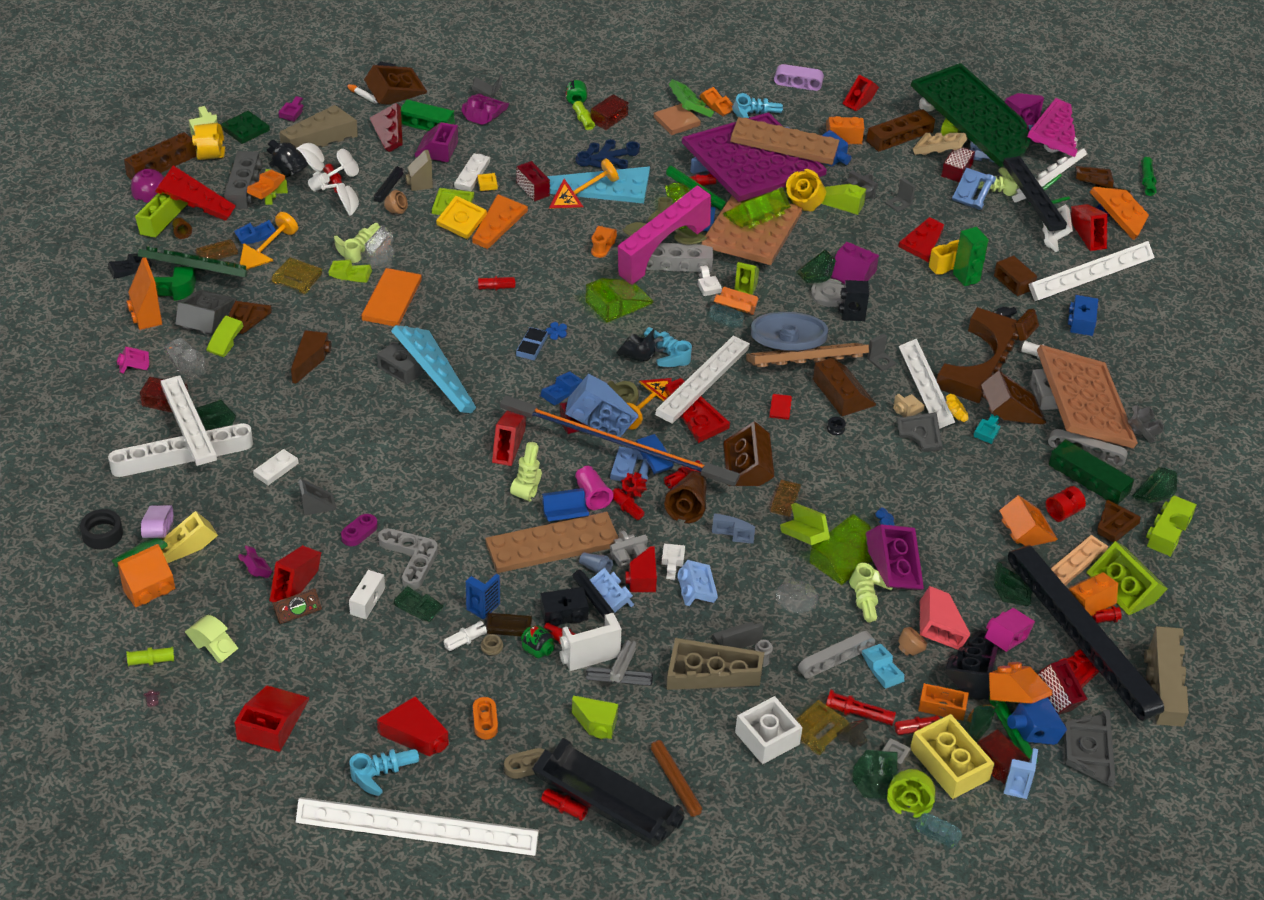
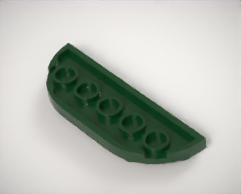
M146 246V250L139 249L138 251L139 257L240 277H247L248 274L247 266L232 262L184 254L177 251L164 250V253L157 252L158 248Z

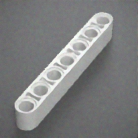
M236 424L206 431L216 456L247 450L253 445L252 430L248 424ZM184 436L115 450L108 456L111 473L116 477L194 461Z

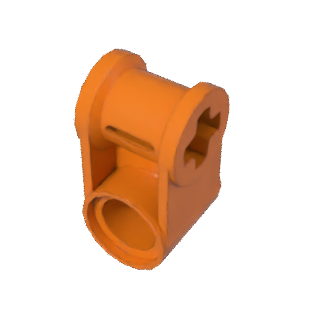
M597 226L591 238L593 243L591 253L593 256L602 258L607 255L616 241V229Z

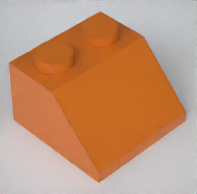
M836 116L829 117L826 120L827 131H833L848 144H862L864 134L863 118Z
M1016 496L999 510L1003 516L1002 522L1011 530L1012 533L1010 535L1017 544L1022 543L1025 546H1034L1058 540L1040 509L1021 496Z
M158 544L117 562L123 591L135 608L142 604H147L161 595H166L175 589L173 574Z
M1104 572L1068 588L1091 616L1095 615L1096 611L1107 609L1117 603L1118 582Z
M1009 662L1008 666H999L998 670L989 673L990 700L1035 703L1052 695V690L1030 666H1022L1021 662Z

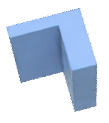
M1033 748L1029 762L1012 759L1004 787V794L1027 799L1035 774L1038 749Z

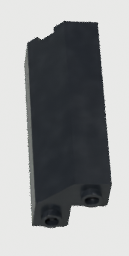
M562 738L553 753L545 749L532 768L535 775L541 780L654 847L670 836L675 828L678 829L684 821L685 817L683 815L685 813L681 806H672L579 752L565 738Z

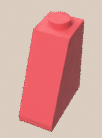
M929 586L920 600V635L958 650L965 644L970 636V632L950 594Z

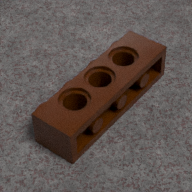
M924 109L868 128L867 142L878 152L922 137L925 133H933L935 119Z
M183 132L124 159L127 177L132 180L136 173L144 169H153L162 173L171 169L173 165L177 166L197 157L192 138Z

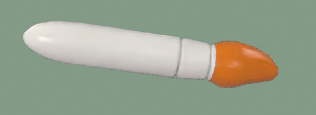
M347 85L351 92L370 102L378 103L374 95L358 88L356 85Z

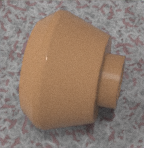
M393 190L385 198L384 206L390 213L403 214L408 206L407 198L401 191Z
M906 627L902 630L898 639L900 643L898 647L905 655L911 654L914 656L926 650L927 642L916 630L911 627Z

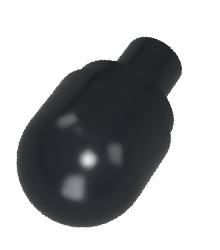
M1003 306L995 309L993 312L1011 318L1012 315L1017 313L1015 307L1008 308Z

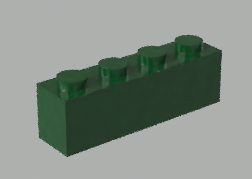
M1065 439L1051 453L1049 466L1085 486L1088 490L1102 496L1105 500L1118 505L1130 494L1134 483L1133 478Z

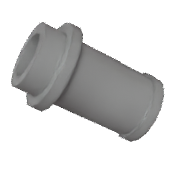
M760 640L755 645V651L765 652L763 667L769 664V656L773 651V646L768 640Z

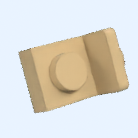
M897 394L893 409L897 414L907 417L924 411L925 405L912 394L905 398Z

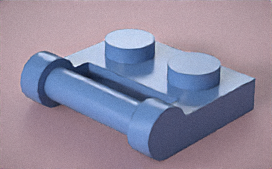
M966 168L952 197L953 201L982 210L984 206L983 201L991 185L994 184L996 177ZM980 182H985L977 200H972Z
M619 446L610 480L621 481L627 477V473L633 474L638 459L643 460L639 471L642 474L641 478L648 480L647 473L650 465L647 459H643L640 451Z

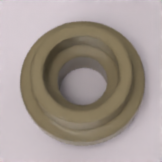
M489 634L482 640L481 650L487 655H497L503 650V641L499 636Z

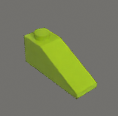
M852 184L825 187L826 195L821 204L853 214H859L864 206L865 188Z

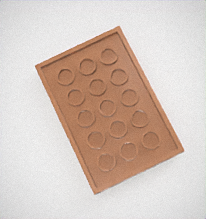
M731 196L705 235L707 239L702 241L701 245L713 247V250L772 265L800 218L803 208L795 204H786L776 199L763 198L762 196H756L740 202Z
M1040 345L1037 353L1066 431L1134 449L1138 442L1132 427L1128 423V417L1106 363Z

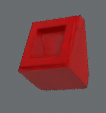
M773 394L769 417L789 420L792 396Z

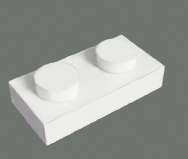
M283 449L253 470L254 476L265 484L270 485L299 464L298 458Z

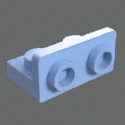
M687 560L677 574L685 605L690 606L695 599L714 603L718 595L710 565Z
M604 568L590 579L614 613L626 603L630 607L634 606V603L630 600L633 595L625 586L621 588L618 585L621 583V580L614 572L609 574Z

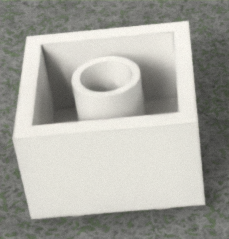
M774 696L737 715L735 733L761 764H764L800 745L802 726Z

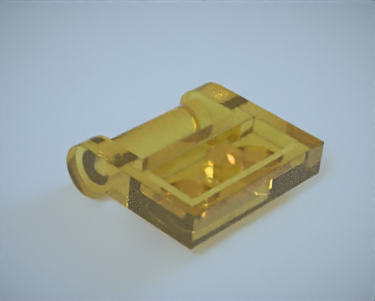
M289 257L273 274L272 282L284 284L299 290L300 293L306 294L322 275V268ZM286 275V276H288V277H291V278H294V279H297V280H300V281H303V282L300 283V282H298V281H295V280L286 278V277H284V276Z
M817 700L796 719L802 726L801 741L807 744L817 755H821L826 750L825 747L841 732L844 733L850 728L849 722L820 700ZM830 722L835 724L820 740L815 737Z

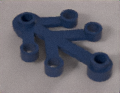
M608 139L599 152L600 145L595 142L590 143L587 151H581L577 154L575 162L580 166L592 165L601 168V171H603L601 162L597 160L603 161L607 158L611 163L618 165L619 169H627L628 161L615 157L627 154L629 156H636L640 152V144L630 141L626 144V148L610 151L615 149L616 142L615 140Z

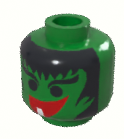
M572 80L566 85L565 93L569 103L574 104L577 101L584 103L586 101L587 87L584 82Z
M539 625L528 627L521 636L522 648L535 658H542L545 655L549 656L555 648L553 634Z

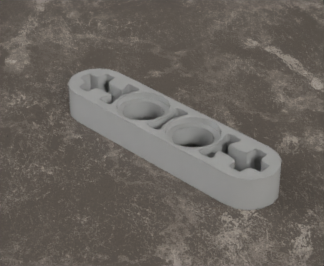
M1060 429L1053 430L1050 433L1048 443L1053 448H1056L1066 439L1071 443L1078 442L1082 444L1083 447L1080 448L1106 463L1122 466L1126 462L1128 453L1123 447ZM1093 448L1101 449L1102 453L1094 452Z
M868 631L860 632L805 658L800 662L798 670L806 679L811 678L862 654V650L874 646L875 639Z

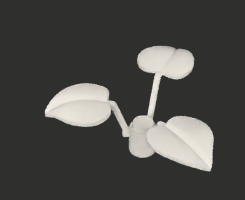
M305 143L297 147L308 164L317 171L308 180L309 187L315 192L320 189L325 190L337 187L338 195L348 215L351 216L359 205V200L354 190L350 186L345 187L344 183L328 185V182L330 181V176L343 168L350 177L358 174L359 167L352 155L345 149L338 150L337 159L342 166L326 174L321 173L325 167L322 163L324 155L315 144Z

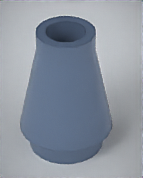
M584 552L579 560L581 565L586 566L596 574L604 568L610 573L613 566V561L605 555Z

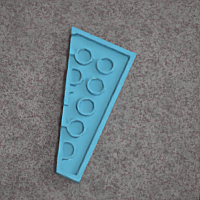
M395 325L391 330L392 333L457 409L463 413H472L476 409L475 404L430 331Z

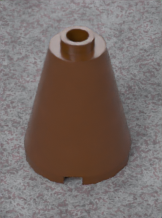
M692 471L688 473L666 494L664 507L674 520H686L684 523L689 524L702 518L706 509V477L701 476V472Z

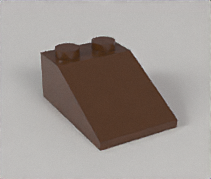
M373 65L364 79L379 104L391 105L427 93L420 79L410 67Z
M1001 371L996 372L981 384L984 391L983 396L990 405L988 407L989 411L994 416L998 415L1007 421L1033 424L1046 423L1035 395Z

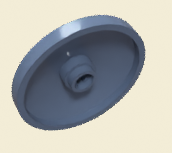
M774 312L754 319L751 324V336L758 343L774 349L789 351L808 350L826 342L828 327L822 320L811 315L797 312Z

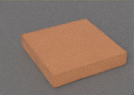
M682 104L654 112V118L671 135L698 127L701 123L691 111L684 109Z

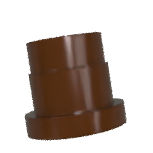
M179 217L173 220V233L178 239L188 238L192 234L191 225L183 218Z

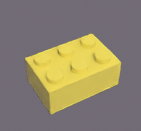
M951 714L914 732L910 747L911 751L952 799L990 780L994 762Z

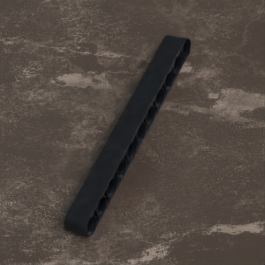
M1027 545L1010 551L1008 553V560L1012 568L1135 716L1143 721L1163 713L1164 704L1160 696L1031 545Z

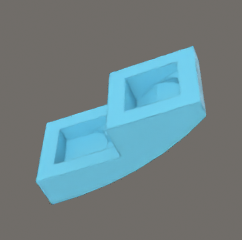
M882 644L862 650V656L885 689L904 682L905 675L893 663V655Z

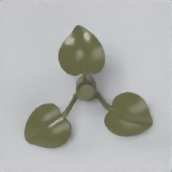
M660 197L658 199V209L649 216L648 222L671 206L673 199L670 197ZM631 223L623 228V231L631 236L646 225V223ZM691 229L675 230L677 233L675 240L682 244H697L707 239L705 235L701 233L696 234Z

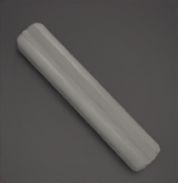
M625 641L610 672L611 676L609 679L612 682H621L636 651L635 641Z

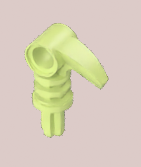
M1000 168L998 172L1002 176H999V179L996 177L994 184L990 187L991 191L995 192L997 189L998 192H1001L1003 189L1004 194L1008 196L1015 195L1017 193L1016 190L1019 188L1006 168ZM981 181L978 189H982L985 182Z
M374 223L368 229H361L356 237L345 242L338 236H334L336 249L345 257V260H351L352 263L360 261L361 252H364L370 245L374 244L375 236L381 231V226L378 223Z
M535 442L527 443L525 455L519 459L517 477L510 488L512 495L529 502L531 497H535L542 475L541 469H538L540 462L536 459L539 446Z
M859 563L849 583L855 589L857 607L862 609L864 619L871 623L877 620L875 606L878 604V597L875 595L874 584L888 590L893 588L886 587L879 572L871 565Z

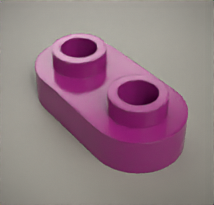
M362 514L342 530V542L347 546L360 544L377 530V518L372 514Z

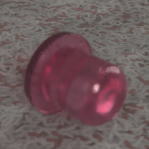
M152 690L143 694V696H146L148 707L159 704V691L154 692Z

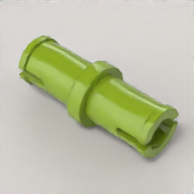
M581 101L575 102L573 109L577 113L578 120L582 122L586 130L593 129L595 123L591 119L590 112L585 109Z
M148 647V650L127 651L128 666L149 664L151 666L154 665L153 663L174 661L173 647L161 649Z

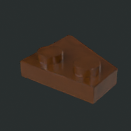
M1107 500L1098 525L1097 534L1114 543L1140 524L1141 517Z

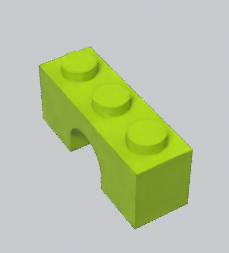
M1175 495L1172 496L1169 502L1165 501L1161 509L1162 515H1157L1154 521L1155 527L1151 526L1146 538L1149 539L1147 547L1171 557L1178 545L1182 530L1185 531L1192 520L1197 504Z

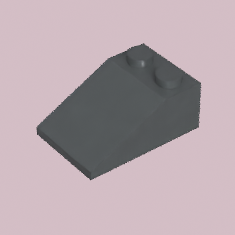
M199 290L178 302L175 324L181 325L183 329H197L203 334H212L223 318L228 315L236 298Z

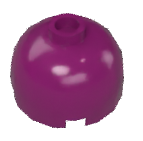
M153 169L139 171L131 181L132 196L136 200L140 199L143 202L149 203L157 194L155 190L164 179V176Z

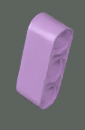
M782 64L777 67L774 81L777 85L817 91L822 86L824 74L818 69Z
M172 505L149 506L141 523L142 538L166 537L173 522Z

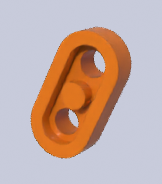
M489 697L476 699L473 703L475 734L481 739H491L498 732L496 704Z

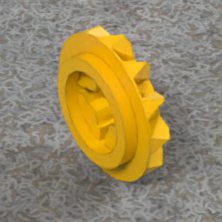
M954 394L947 395L946 404L958 421H967L968 413L960 400Z

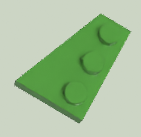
M672 79L669 86L673 90L672 93L677 96V100L682 103L684 109L688 111L692 109L712 117L714 111L706 108V104L696 98V94L690 88Z

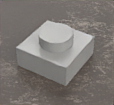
M890 738L880 753L879 760L900 770L910 755L911 748Z

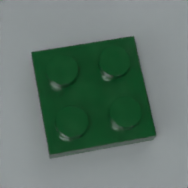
M249 110L221 123L222 130L241 144L270 131V126Z

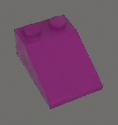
M881 524L867 531L868 553L886 587L923 590L924 585L915 528Z

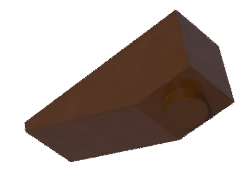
M304 331L291 368L292 383H298L325 360L327 352L330 353L331 341H328V333Z

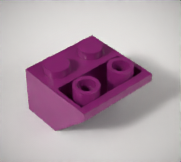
M441 122L424 134L415 152V157H418L424 150H428L432 160L449 162L458 144V125Z

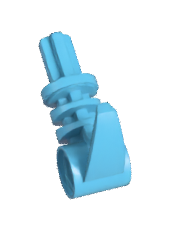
M740 93L736 96L732 110L737 117L749 118L747 113H753V111L756 114H759V111L761 114L767 112L782 113L783 105L768 102L767 98H764L762 102L759 98L756 101L755 98H750L747 94Z
M646 328L644 336L646 337L653 328ZM655 330V338L658 336L664 337V340L658 341L657 345L665 347L663 352L669 355L657 359L656 363L658 366H685L691 362V343L684 340L678 341L665 331L659 333Z
M391 749L388 756L385 753H381L380 758L372 755L373 759L364 753L355 754L350 759L351 779L367 793L379 796L383 791L373 781L372 777L375 775L380 776V771L388 774V769L397 773L399 772L398 767L419 762L418 751L413 749L395 754L394 749Z

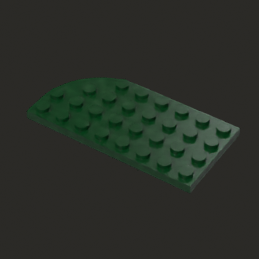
M959 63L912 80L910 86L961 133H965L966 137L1000 168L1004 167V158L1017 156L1022 158L1026 153L1031 139L1027 137L1026 122L963 64Z

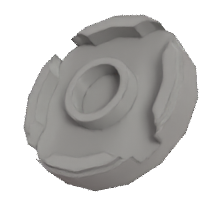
M821 279L818 283L815 282L812 285L811 297L820 305L836 307L839 306V302L843 301L840 294L841 288H844V286L841 285L842 282L835 279Z

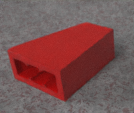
M1089 204L1071 206V223L1090 251L1107 249V213Z
M507 410L497 422L492 463L513 465L525 432L526 416Z
M302 545L275 563L269 601L276 602L301 593L319 570L321 552Z
M416 697L411 698L377 719L380 736L408 748L416 749L418 752L429 757L435 753L442 752L449 745L448 731Z

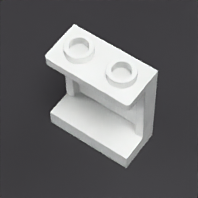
M614 613L605 615L603 627L572 635L568 627H563L562 637H560L562 651L559 654L562 664H567L569 671L618 658L621 649L622 629Z

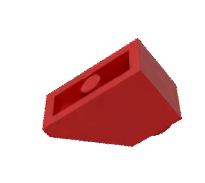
M858 75L842 104L857 111L873 99L879 87L873 81Z
M650 546L630 562L629 571H625V584L630 585V592H656L655 546Z

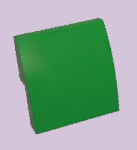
M149 538L112 559V562L117 567V562L156 544L160 546L161 550L165 549L168 545L159 538Z

